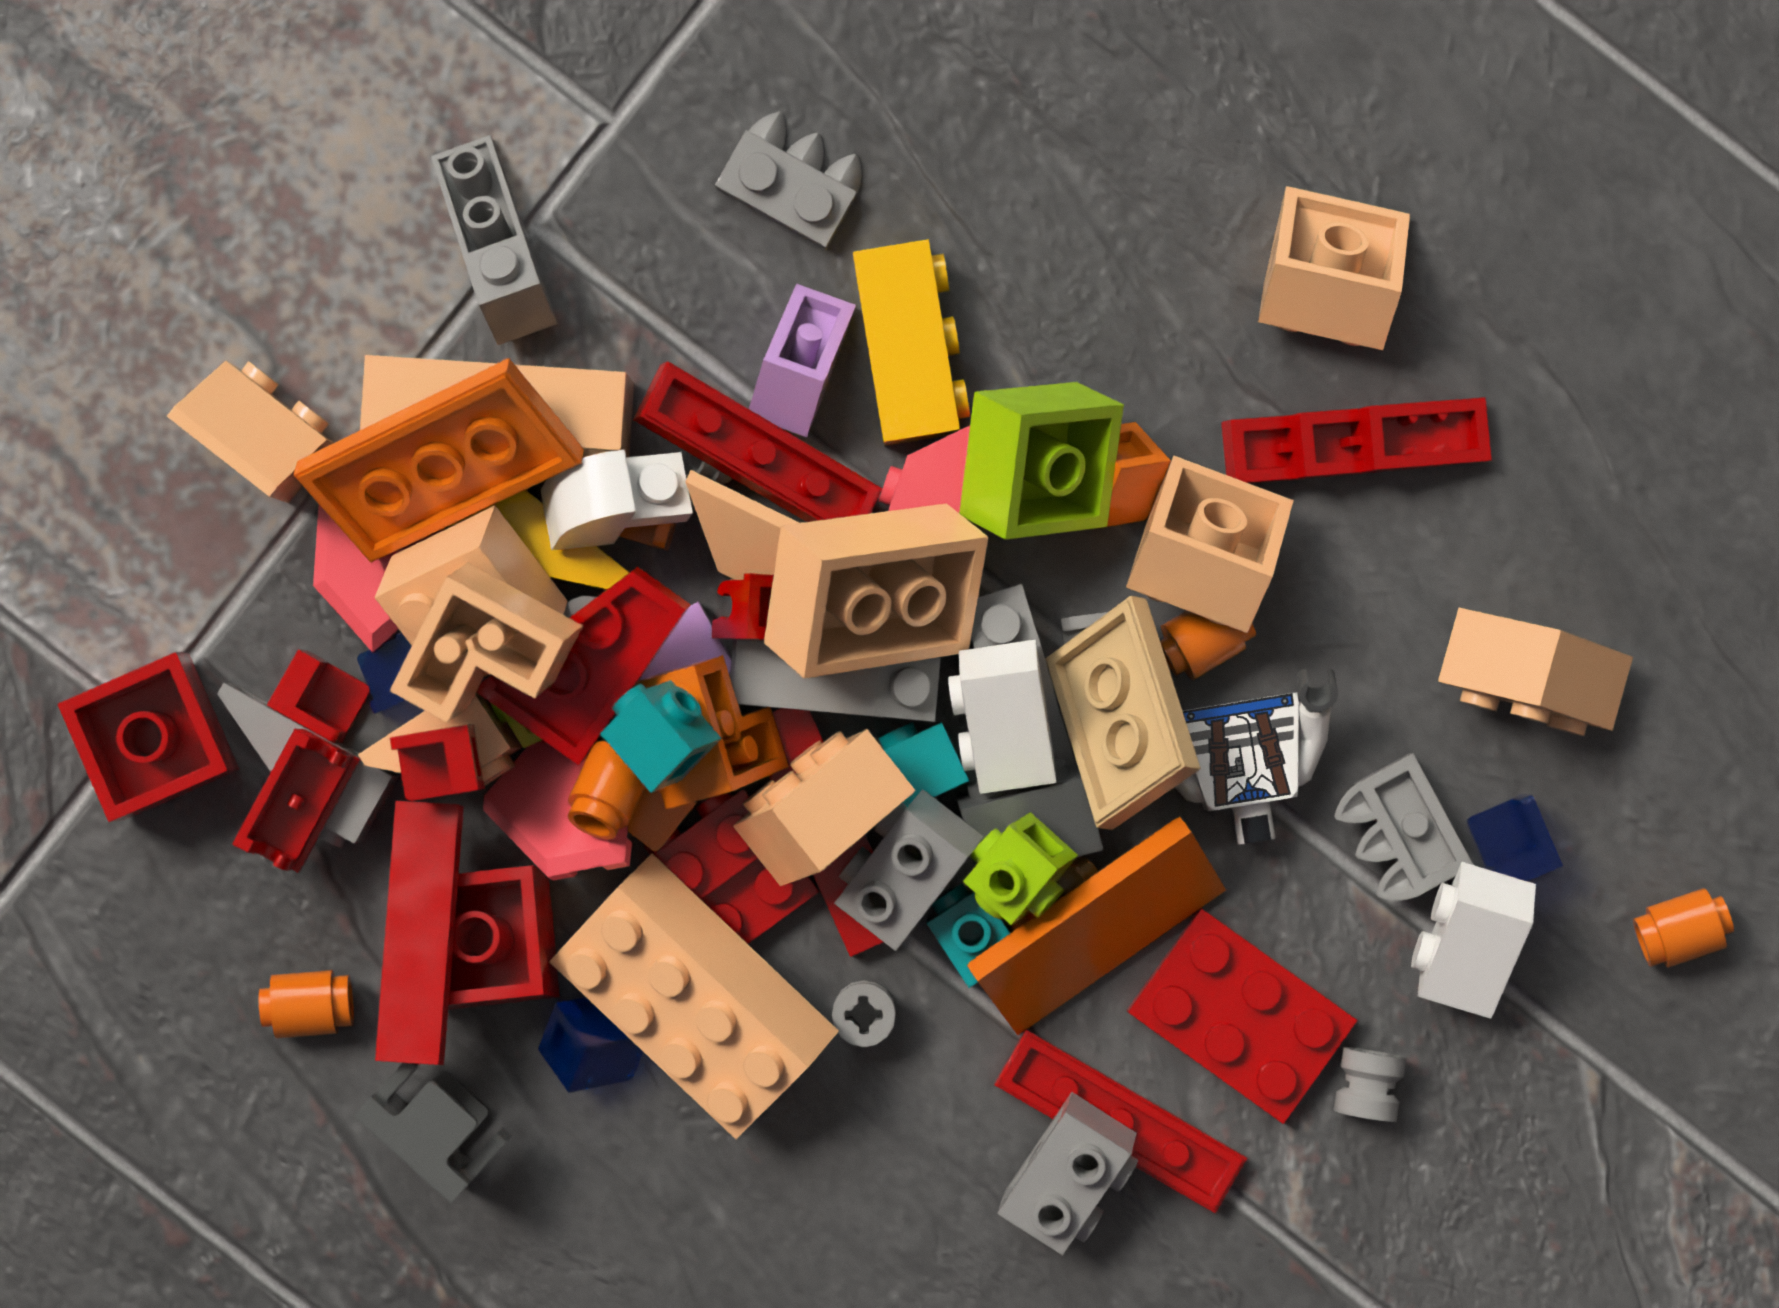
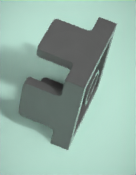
M402 1063L354 1117L451 1204L512 1135L502 1127L471 1161L462 1153L461 1145L488 1116L489 1108L448 1071L441 1072L433 1081L428 1082L410 1103L405 1102L396 1092L421 1064Z

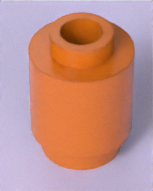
M1186 610L1161 625L1164 639L1160 643L1167 665L1172 673L1177 676L1185 672L1189 678L1195 680L1246 649L1245 642L1255 637L1256 631L1253 623L1248 633H1245L1227 625L1216 624L1206 617Z
M607 741L596 742L592 746L568 797V803L571 808L567 817L571 824L580 831L596 838L609 840L616 837L619 829H624L628 826L643 794L645 785Z
M1705 888L1646 907L1645 915L1633 918V925L1640 948L1650 967L1664 963L1667 968L1726 949L1725 935L1734 932L1732 918L1723 897L1719 896L1712 899Z
M333 970L271 975L270 988L259 989L258 1001L261 1026H272L276 1039L338 1034L339 1027L353 1026L354 1001L350 975L335 976Z

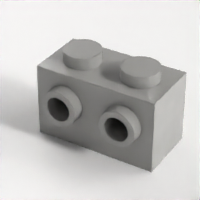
M922 790L908 807L901 803L885 816L875 828V831L884 838L874 852L870 853L862 846L839 876L848 886L834 904L895 951L984 838L983 835L925 790Z
M1071 1092L1004 1191L997 1214L1063 1255L1074 1238L1085 1242L1103 1214L1104 1210L1097 1206L1107 1189L1110 1187L1119 1192L1132 1174L1138 1162V1159L1131 1155L1136 1132Z

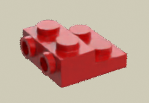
M744 788L734 796L731 792L708 798L695 808L702 819L682 834L677 828L660 850L652 851L646 845L643 847L649 855L652 853L734 932L749 944L816 895L819 889L809 876L780 886L735 830L733 825L749 813L743 802L750 795Z

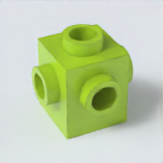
M1030 812L1010 824L1003 833L995 828L979 843L970 856L977 865L963 882L975 892V900L985 912L997 919H1005L1012 925L1030 912L1039 918L1053 905L1064 890L1057 881L1078 857V854Z

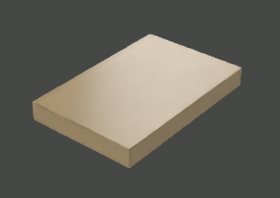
M1129 596L1045 658L1096 828L1115 829L1201 769L1147 599Z

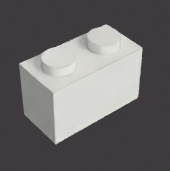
M1036 639L960 650V675L948 677L954 715L966 714L969 732L958 733L963 770H976L979 793L1057 783L1054 749Z
M1461 862L1452 885L1442 883L1438 889L1431 913V920L1436 921L1432 933L1422 931L1413 952L1411 968L1420 970L1417 996L1491 1019L1533 925L1536 884Z

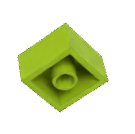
M1078 382L975 391L959 514L1005 540L1107 527L1124 404Z

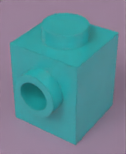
M672 680L647 689L643 684H638L630 689L614 704L612 710L617 716L600 733L651 793L681 781L722 739L701 715V708L697 700L688 691L676 686Z
M911 722L878 738L883 750L915 789V792L902 802L907 807L922 790H925L932 797H936L969 781L942 722L920 733L917 732L914 723Z
M961 883L934 901L931 906L936 914L927 919L926 923L968 988L978 982L967 967L969 962L1005 938L1010 932L1001 919H997L985 912L975 900V892L972 890L968 893Z

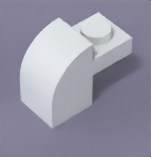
M625 450L610 451L584 457L581 464L547 479L541 488V496L551 551L614 544L624 528L687 522L693 511L685 482L686 474L682 453L626 457Z

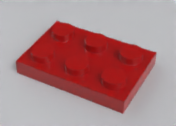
M1202 908L1193 916L1126 1010L1137 1020L1282 1124L1288 1119L1358 1021Z

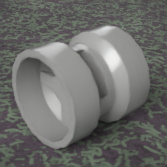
M1343 1047L1340 1066L1346 1073L1345 1080L1349 1081V1086H1343L1336 1091L1333 1110L1360 1118L1397 1122L1400 1102L1394 1094L1389 1092L1390 1089H1395L1396 1082L1404 1077L1407 1058L1380 1051Z

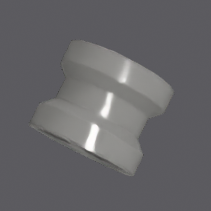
M868 980L852 982L844 987L836 997L832 1011L833 1025L839 1030V1036L849 1044L860 1047L877 1045L887 1038L894 1027L896 1016L894 999L888 990L877 982Z

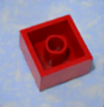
M174 652L57 704L108 822L124 821L240 770L189 653Z
M533 865L459 873L448 1010L560 998L558 971L549 963L556 955L549 878L538 867Z

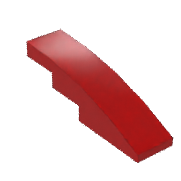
M1486 397L1373 405L1357 409L1303 412L1287 416L1232 419L1221 422L1226 475L1249 484L1492 461Z

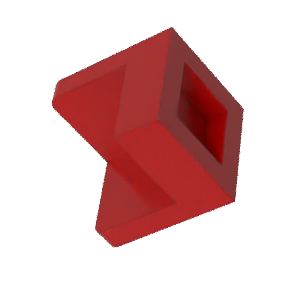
M298 649L268 701L267 706L333 743H342L369 697L371 687L310 651Z
M474 724L389 737L391 750L398 751L404 793L407 800L415 801L485 789Z

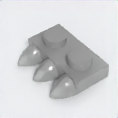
M778 111L769 114L757 121L749 131L745 130L718 178L715 187L827 250L858 194L862 176L859 156L857 154L845 156L833 163L823 173L820 171L824 157L821 134L813 133L795 142L785 152L783 147L786 138V125L783 113Z
M1409 753L1355 782V785L1345 793L1337 806L1334 815L1336 820L1348 823H1364L1374 820L1376 823L1361 838L1355 853L1356 858L1371 862L1388 861L1394 858L1396 860V863L1383 875L1378 885L1376 895L1380 898L1398 901L1417 897L1455 877L1461 862L1473 865L1414 753Z

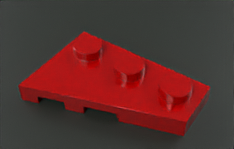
M637 567L569 617L583 627L555 682L536 698L493 675L480 683L476 693L577 765H580L588 756L594 743L601 737L600 733L616 715L612 710L614 704L626 692L636 686L691 604Z

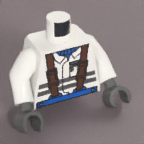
M1302 669L1298 672L1297 682L1300 702L1298 701L1297 693H1288L1182 711L1201 769L1175 788L1185 800L1202 803L1206 811L1232 808L1238 844L1275 839L1270 801L1297 797L1298 787L1303 786L1312 779L1328 740L1331 707L1338 698L1335 672L1332 669H1328L1329 678L1327 683L1319 688L1308 686L1307 669Z

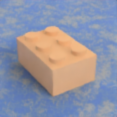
M947 503L783 525L780 530L764 643L804 679L959 654L960 650H967L970 647L988 536Z

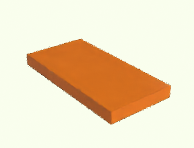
M507 358L298 460L294 476L368 561L372 563L581 464L584 448L512 360Z
M1181 817L1175 818L1053 903L1041 917H1033L974 958L967 967L1018 1036L1225 892L1226 888L1191 830Z

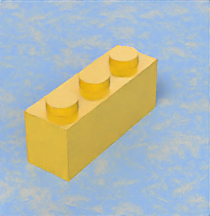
M929 239L854 251L853 260L884 446L949 436L959 431L958 419L970 417L965 381L964 379L952 381L948 356L960 354L954 316L942 318L938 293L949 291L944 254L931 255Z

